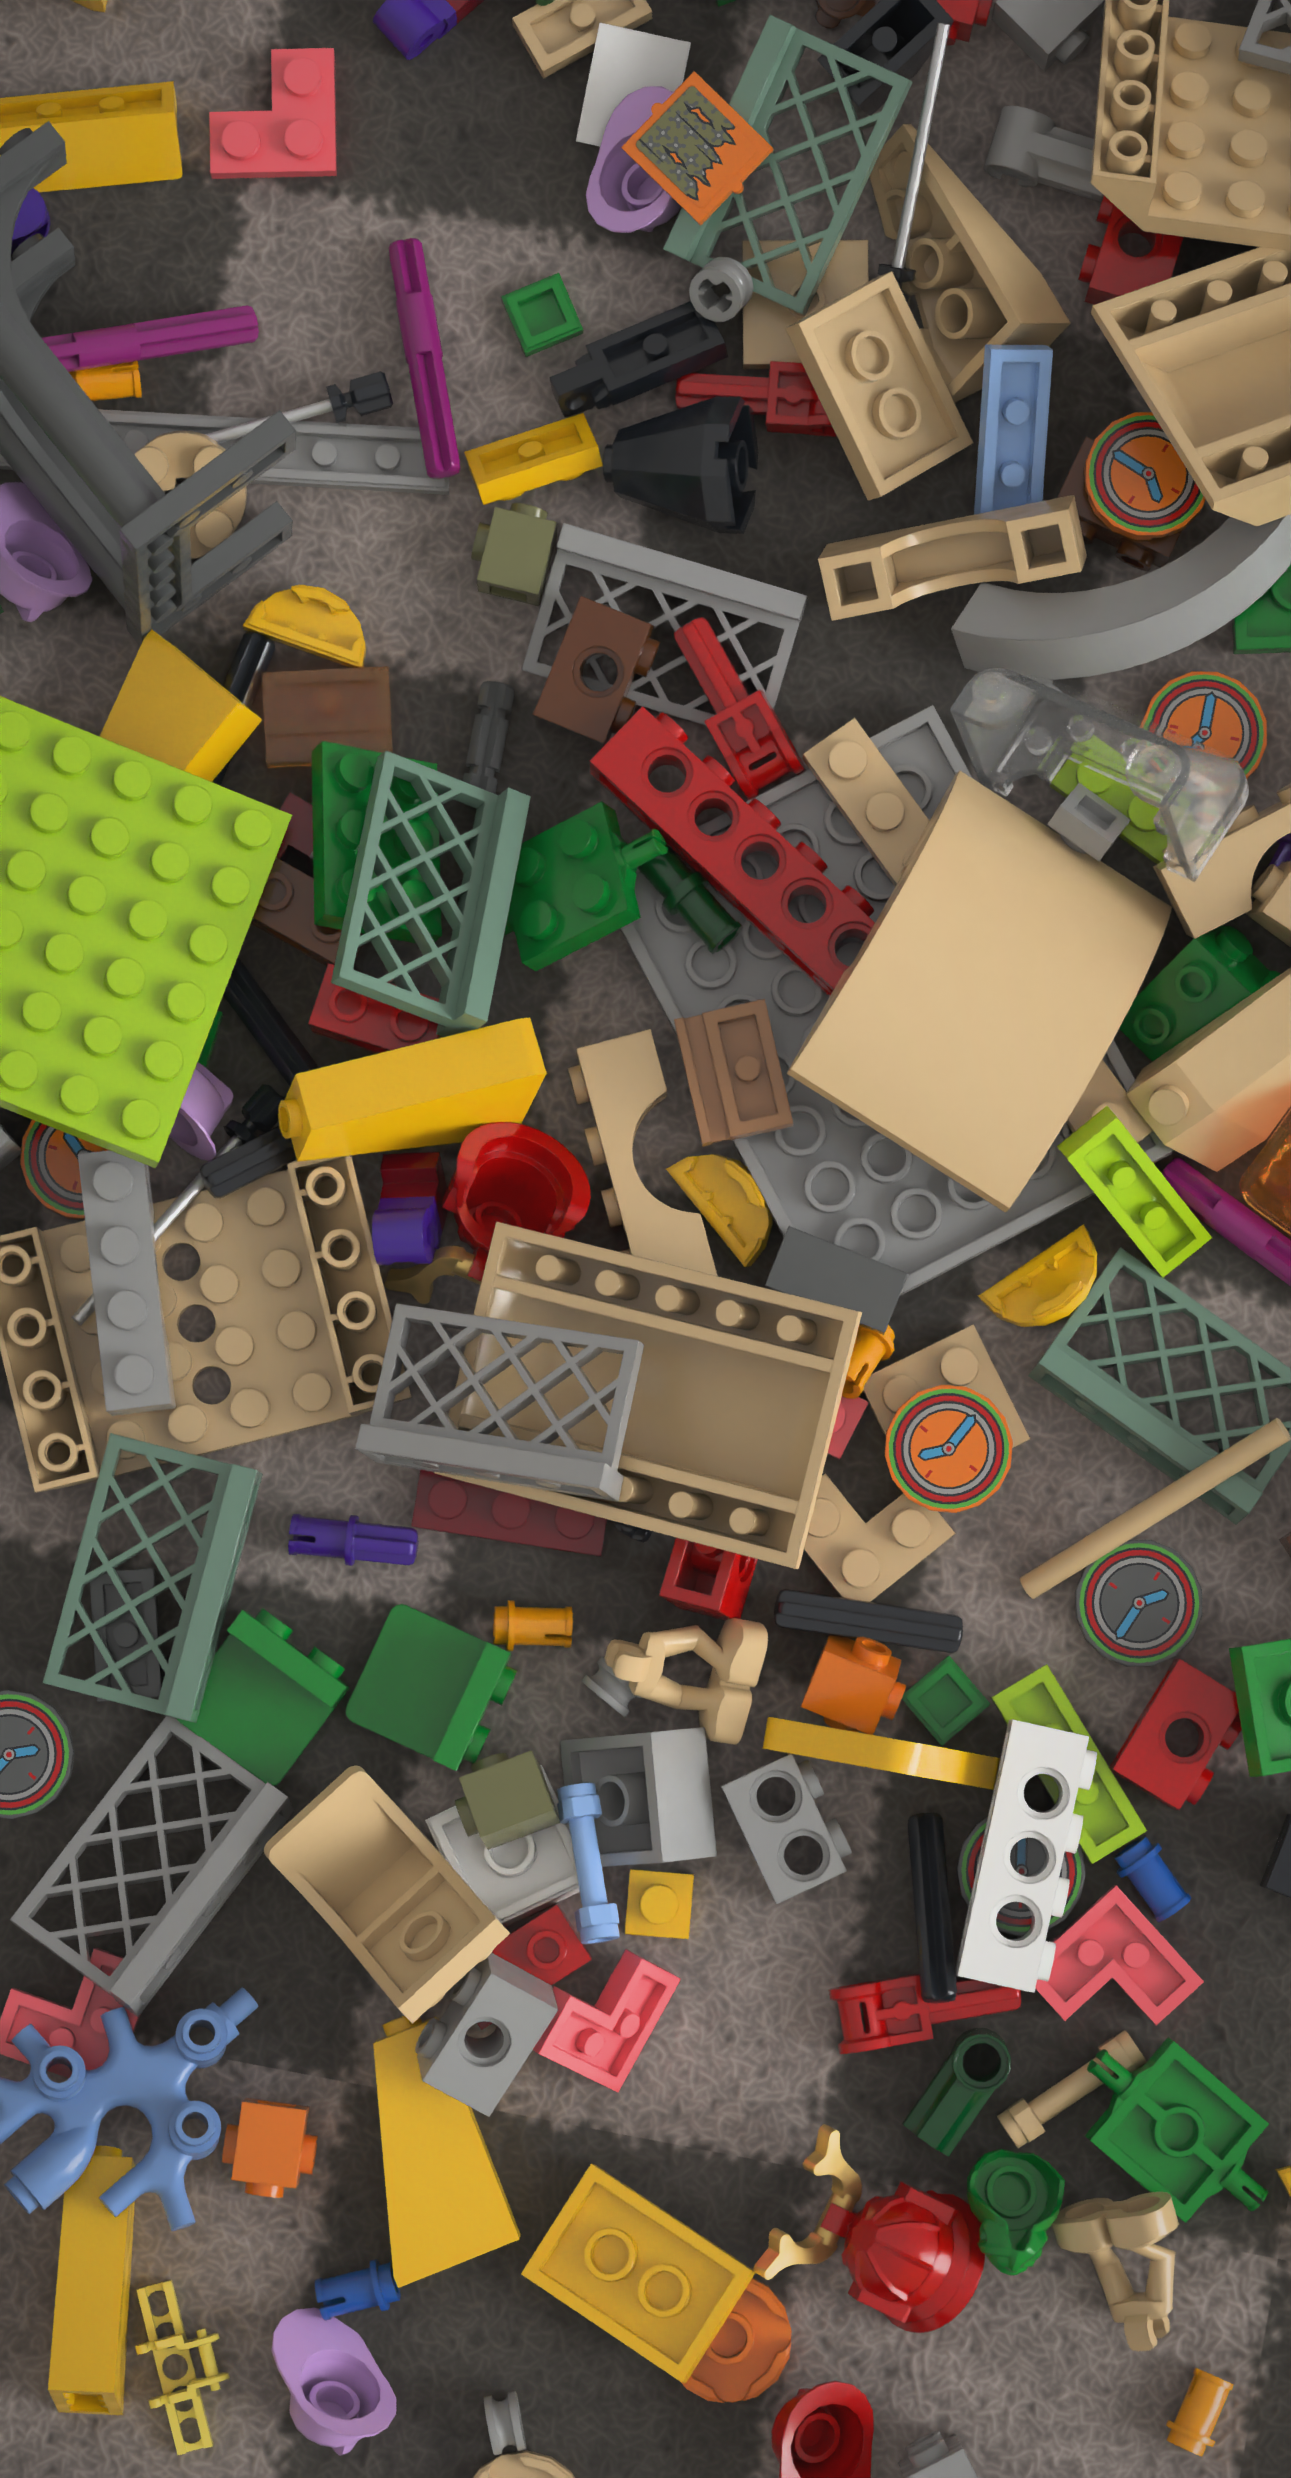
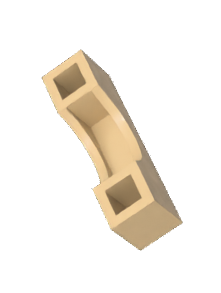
M1070 495L830 543L826 545L818 561L830 616L833 621L894 609L912 599L963 585L992 581H1010L1021 584L1081 572L1087 554L1075 496Z
M1291 783L1276 792L1280 802L1259 813L1254 804L1244 807L1219 821L1223 828L1222 832L1202 842L1197 834H1193L1173 843L1162 851L1166 860L1153 866L1186 935L1196 939L1252 910V880L1260 859L1272 844L1291 833Z
M651 1029L577 1048L579 1065L569 1067L568 1073L577 1105L589 1102L596 1126L584 1129L593 1165L597 1166L606 1163L612 1188L601 1190L603 1203L610 1227L623 1225L629 1249L619 1252L717 1276L701 1214L680 1211L657 1200L645 1188L634 1166L632 1149L637 1129L649 1111L667 1097V1088Z

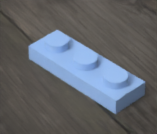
M985 344L974 515L1043 501L1053 349L1047 345Z

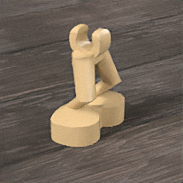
M737 1618L725 1621L717 1642L712 1640L698 1625L658 1632L643 1633L639 1645L623 1640H611L605 1654V1663L612 1668L613 1674L617 1678L629 1681V1687L633 1695L674 1709L699 1710V1728L705 1727L706 1738L714 1742L737 1745L742 1738L752 1704L750 1687L757 1685L766 1655L768 1633L765 1626L760 1622ZM691 1650L713 1667L706 1687L681 1685L662 1675L665 1658Z
M1149 2192L1123 2201L1114 2202L1109 2198L1087 2199L1062 2209L1052 2224L1055 2238L1060 2248L1074 2253L1090 2255L1112 2318L1116 2323H1124L1126 2340L1129 2348L1133 2351H1149L1157 2345L1156 2338L1164 2337L1170 2330L1168 2314L1173 2309V2279L1176 2252L1154 2244L1169 2235L1179 2225L1171 2195L1167 2192ZM1113 2245L1150 2259L1145 2292H1134L1118 2256L1111 2248Z

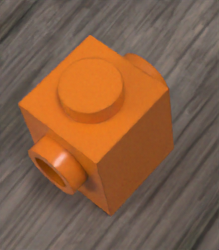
M828 1635L807 1686L801 1707L824 1716V1722L831 1728L853 1732L861 1731L865 1734L873 1735L881 1717L893 1720L903 1697L906 1685L896 1681L902 1660L891 1656L892 1651L876 1640L857 1637L854 1641L847 1637Z
M245 2098L242 2101L239 2125L227 2124L222 2163L233 2164L231 2180L246 2182L245 2193L283 2198L284 2187L296 2189L300 2182L301 2173L313 2174L318 2136L306 2134L310 2106Z

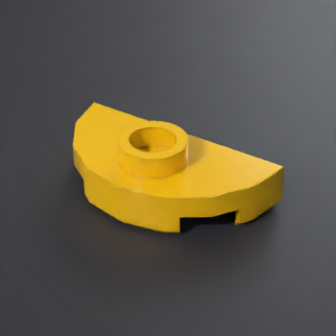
M299 584L291 586V589L276 592L265 601L261 600L257 603L243 624L245 631L259 633L273 641L363 672L366 644L360 621L351 611L345 600L325 588Z
M719 1154L686 1157L666 1168L668 1173L743 1266H752L767 1245L772 1227V1215L747 1167L738 1160Z
M1084 1224L978 1295V1297L1000 1320L1020 1327L1047 1326L1069 1316L1087 1298L1097 1274V1251Z

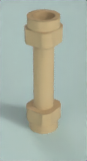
M1126 2030L1098 2046L1099 2051L1106 2049L1113 2058L1131 2073L1147 2062ZM1098 2058L1092 2059L1110 2075H1113V2071ZM1091 2061L1027 2103L1024 2098H1021L997 2115L998 2120L1018 2149L1046 2132L1042 2126L1044 2123L1104 2084L1087 2071Z

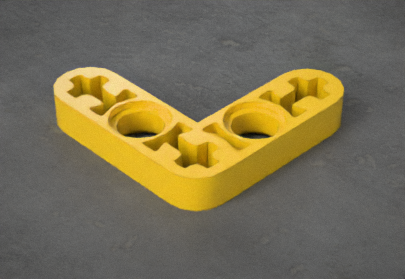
M768 1717L762 1749L994 1790L1000 1758L773 1717Z

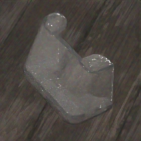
M989 668L975 674L950 708L980 784L1007 797L1014 787L1012 782L1024 776L1038 775L1039 779L1051 783L1065 760L1069 759L1129 786L1133 794L1139 799L1159 808V811L1153 818V822L1157 832L1167 837V849L1163 857L1167 870L1193 882L1197 880L1245 806L1249 796L1248 782L1240 763L1230 755L1069 684L1005 668Z

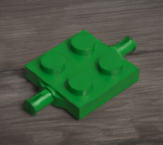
M601 801L523 842L504 933L505 936L513 931L515 932L522 964L534 971H538L641 918L635 895L637 867L668 852V848L664 846L667 843L663 835L657 829H653L627 844L621 836L616 811Z
M1169 2037L1145 2065L1134 2070L1132 2073L1113 2058L1106 2049L1101 2050L1095 2055L1096 2058L1113 2071V2075H1110L1093 2060L1089 2063L1087 2071L1111 2089L1114 2095L1108 2109L1085 2135L1087 2139L1150 2193H1169L1176 2215L1185 2223L1208 2197L1216 2194L1223 2188L1247 2207L1248 2211L1252 2212L1260 2206L1242 2187L1245 2186L1262 2201L1265 2200L1268 2190L1257 2183L1241 2167L1249 2147L1269 2125L1267 2121Z

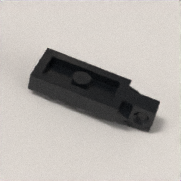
M689 301L586 345L588 353L575 361V367L549 378L553 395L565 418L593 409L595 406L597 409L609 407L611 404L613 406L723 360L728 357L725 341L715 322L704 318L696 311L692 302Z

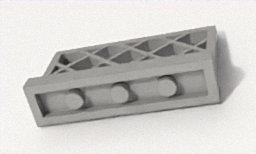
M563 523L556 546V555L523 663V671L546 678L549 676L552 666L538 661L546 636L568 625L573 616L560 592L567 565L592 572L604 594L603 597L595 600V602L603 605L609 603L611 608L620 612L621 610L615 598L637 586L653 590L665 613L649 622V624L655 626L654 628L669 621L676 632L680 628L675 618L676 616L698 604L713 608L726 631L717 636L719 642L722 643L730 639L747 671L739 675L740 680L744 682L751 678L757 691L763 690L774 710L806 607L807 595ZM603 576L626 582V584L611 592ZM663 594L687 600V602L671 610ZM557 601L565 617L550 625ZM723 612L747 618L748 620L731 628ZM759 622L783 629L784 632L777 655L753 668L736 634ZM605 654L592 656L584 665L586 666L590 663L599 679L583 675L586 685L594 691H604L613 685L608 682L597 659ZM683 655L654 671L651 668L647 677H642L632 682L627 694V698L635 700L636 705L706 725L704 721L714 716V714L694 709L709 701L705 694L686 705H680L669 701L657 677L687 662ZM773 666L765 691L757 674ZM651 681L659 698L634 690Z
M396 1303L369 1425H360L355 1449L377 1463L619 1502L624 1476L617 1471L644 1344L634 1339ZM411 1323L433 1325L444 1341V1344L415 1364L406 1350ZM447 1328L460 1329L462 1331L452 1337ZM481 1333L492 1334L505 1353L475 1373L460 1348ZM507 1337L523 1340L512 1346ZM542 1342L555 1344L566 1362L536 1383L520 1358ZM567 1346L584 1349L573 1356ZM602 1352L623 1354L618 1378L597 1393L581 1367ZM453 1355L468 1379L438 1400L423 1375ZM402 1363H404L408 1370L400 1375ZM513 1364L529 1389L499 1410L484 1384ZM574 1373L589 1399L562 1419H559L544 1394ZM413 1382H416L431 1406L409 1422L390 1419L395 1395ZM476 1391L491 1416L470 1431L458 1430L446 1411ZM614 1398L610 1413L605 1403ZM536 1400L552 1426L531 1441L519 1440L507 1423V1420ZM596 1410L599 1411L608 1425L602 1453L579 1449L568 1432L569 1429ZM439 1418L444 1427L428 1424ZM499 1427L505 1437L488 1434ZM560 1436L566 1447L551 1445L550 1443Z
M166 1715L10 1920L25 1933L114 1997L120 2005L139 2017L264 1852L265 1844L283 1827L292 1815L294 1808L288 1796L268 1782L265 1784L202 1737L197 1736L177 1719ZM173 1735L192 1749L195 1773L159 1779L156 1756ZM202 1757L219 1769L204 1771ZM149 1767L150 1780L137 1782ZM233 1778L250 1791L235 1812L217 1815L209 1814L206 1782ZM197 1784L201 1817L165 1823L161 1790ZM152 1791L156 1824L120 1830L117 1807L127 1795ZM109 1819L111 1832L97 1834ZM225 1825L213 1840L211 1827ZM203 1828L206 1851L194 1864L170 1867L166 1834ZM158 1835L162 1869L125 1875L121 1841ZM112 1843L117 1876L80 1882L78 1858L88 1846ZM70 1870L71 1883L58 1885ZM186 1876L174 1891L172 1878ZM163 1880L166 1903L158 1914L131 1919L127 1885ZM118 1887L122 1921L86 1926L82 1893ZM73 1894L77 1928L48 1932L32 1920L48 1898ZM146 1928L134 1944L133 1930ZM124 1932L126 1956L114 1972L108 1976L90 1962L87 1937ZM78 1939L80 1954L62 1941Z

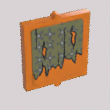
M695 71L663 104H653L651 108L653 114L621 147L700 226L732 193L740 194L743 191L744 186L742 182L774 150Z

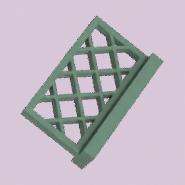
M769 15L729 105L772 147L773 144L768 129L774 116L797 108L808 140L776 153L773 150L753 171L756 172L770 166L781 199L749 211L743 193H732L701 226L681 208L663 249L704 268L709 261L713 260L710 256L720 234L744 224L755 257L740 263L747 270L758 266L763 279L762 282L752 277L753 292L805 316L913 82L802 31L788 22ZM805 48H808L827 57L835 81L802 94L795 70ZM839 63L859 72L844 78ZM870 78L891 86L892 89L882 111L858 120L847 87ZM788 86H790L794 98L781 102ZM839 91L850 124L817 136L806 104ZM875 125L866 143L862 130ZM854 134L861 154L856 168L851 172L832 179L820 146ZM812 150L823 183L790 195L779 162ZM848 184L839 201L835 188ZM827 192L834 212L833 218L827 229L805 237L794 204ZM736 202L740 215L728 219ZM785 208L796 241L763 253L753 220ZM821 242L814 259H812L808 247ZM800 250L807 274L797 296L794 297L775 288L767 262Z
M385 750L379 755L375 766L331 983L438 1024L436 1034L442 1037L475 1030L488 1021L531 796L509 787L500 795H496ZM396 776L411 782L423 804L403 813L390 791L392 777ZM452 799L476 808L473 829L462 835L459 834L442 805ZM426 812L429 813L445 841L444 844L428 852L425 851L408 822ZM386 814L388 821L383 823ZM393 828L412 859L394 869L391 868L378 846L381 834ZM470 841L469 850H468V848H467V846L465 845V843H467V842ZM451 851L464 874L462 885L451 891L447 889L431 861ZM414 868H417L434 897L433 900L417 908H414L397 878ZM373 870H374L375 873H376V875H377V877L372 879ZM380 885H383L400 914L398 918L380 926L367 903L369 891ZM457 897H459L458 906L454 901ZM437 907L441 909L453 930L451 941L439 948L420 916ZM404 924L423 954L422 957L406 965L402 964L386 936V933ZM363 927L366 934L360 936L361 928ZM370 941L389 972L378 979L353 970L357 948ZM448 953L447 962H446L445 959L443 958V955H445V954ZM428 963L441 985L439 1002L421 996L408 973Z
M1121 1247L1095 1281L1087 1298L1076 1308L1028 1375L1174 1481L1229 1448L1228 1440L1245 1438L1270 1422L1264 1390L1283 1386L1291 1390V1369ZM1120 1269H1123L1143 1284L1146 1307L1113 1312L1109 1285ZM1155 1293L1170 1304L1157 1306ZM1100 1299L1103 1314L1087 1316ZM1183 1312L1193 1319L1196 1326L1198 1345L1166 1349L1159 1316ZM1148 1317L1155 1351L1122 1356L1116 1322ZM1105 1324L1111 1354L1110 1358L1089 1361L1067 1345L1079 1327ZM1207 1330L1222 1341L1209 1343ZM1235 1349L1247 1358L1250 1382L1218 1387L1212 1353ZM1200 1354L1207 1388L1174 1393L1168 1359ZM1157 1361L1163 1395L1140 1398L1128 1389L1124 1366ZM1113 1367L1115 1379L1101 1369ZM1259 1367L1274 1378L1262 1380ZM1253 1392L1259 1426L1226 1431L1220 1396ZM1209 1398L1215 1432L1192 1435L1180 1426L1176 1403ZM1165 1405L1167 1416L1153 1406ZM1291 1421L1282 1422L1291 1437ZM1291 1440L1265 1455L1266 1462L1255 1478L1241 1470L1198 1498L1237 1525L1251 1512L1262 1496L1263 1490L1290 1453ZM1217 1442L1219 1453L1206 1444Z
M110 1433L43 1683L197 1723L263 1474L258 1470L228 1464ZM121 1450L146 1456L159 1478L126 1498L114 1477ZM158 1460L181 1466L166 1475ZM193 1469L218 1475L212 1501L188 1514L171 1482ZM164 1487L181 1519L149 1537L132 1505ZM112 1488L119 1503L105 1510ZM124 1510L142 1542L110 1560L98 1540L100 1527L104 1521ZM208 1513L201 1536L194 1521ZM187 1526L199 1547L197 1557L193 1565L171 1576L154 1545ZM147 1549L165 1581L137 1598L132 1599L115 1567ZM95 1550L103 1565L89 1572ZM108 1573L125 1605L93 1623L81 1602L83 1590L86 1584ZM191 1576L186 1598H184L177 1584ZM170 1589L182 1609L179 1624L174 1629L155 1639L137 1607ZM130 1612L148 1644L115 1662L98 1630ZM78 1613L85 1628L72 1635ZM91 1635L108 1667L85 1681L61 1675L68 1648ZM174 1639L168 1661L160 1646ZM153 1651L165 1672L158 1700L134 1694L121 1672V1669ZM113 1674L122 1690L97 1683Z

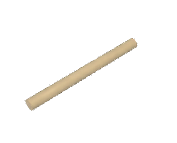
M1278 1418L1264 1425L1020 1577L1024 1590L1032 1599L1037 1598L1290 1441L1291 1437L1288 1430Z

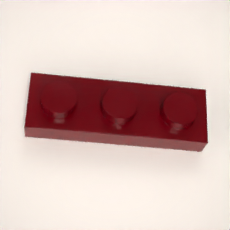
M420 1470L411 1527L601 1557L607 1519L438 1475L432 1471Z

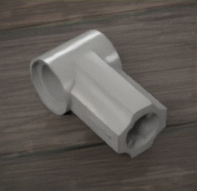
M1005 106L1002 108L983 167L986 173L997 179H1001L1002 174L1018 178V185L1023 187H1034L1040 183L1101 202L1103 194L1091 184L1094 139L1057 128L1055 122L1050 117L1035 110L1020 106Z

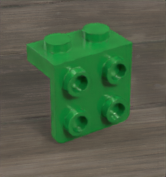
M1221 925L1193 939L1134 999L1119 1029L1153 1062L1275 979L1281 973L1268 970L1252 954L1253 948L1250 942L1240 931L1231 926Z
M404 1604L396 1605L391 1609L346 1707V1715L351 1722L425 1755L454 1771H459L464 1760L472 1764L477 1761L491 1730L480 1725L491 1701L502 1706L518 1670L507 1666L512 1653Z
M262 1608L257 1616L254 1617L248 1611L242 1610L228 1628L229 1636L215 1653L197 1723L178 1718L177 1720L265 1784L268 1782L272 1786H276L295 1764L350 1687L339 1679L345 1670L343 1666L315 1646L306 1655L289 1643L287 1639L293 1630L270 1612Z

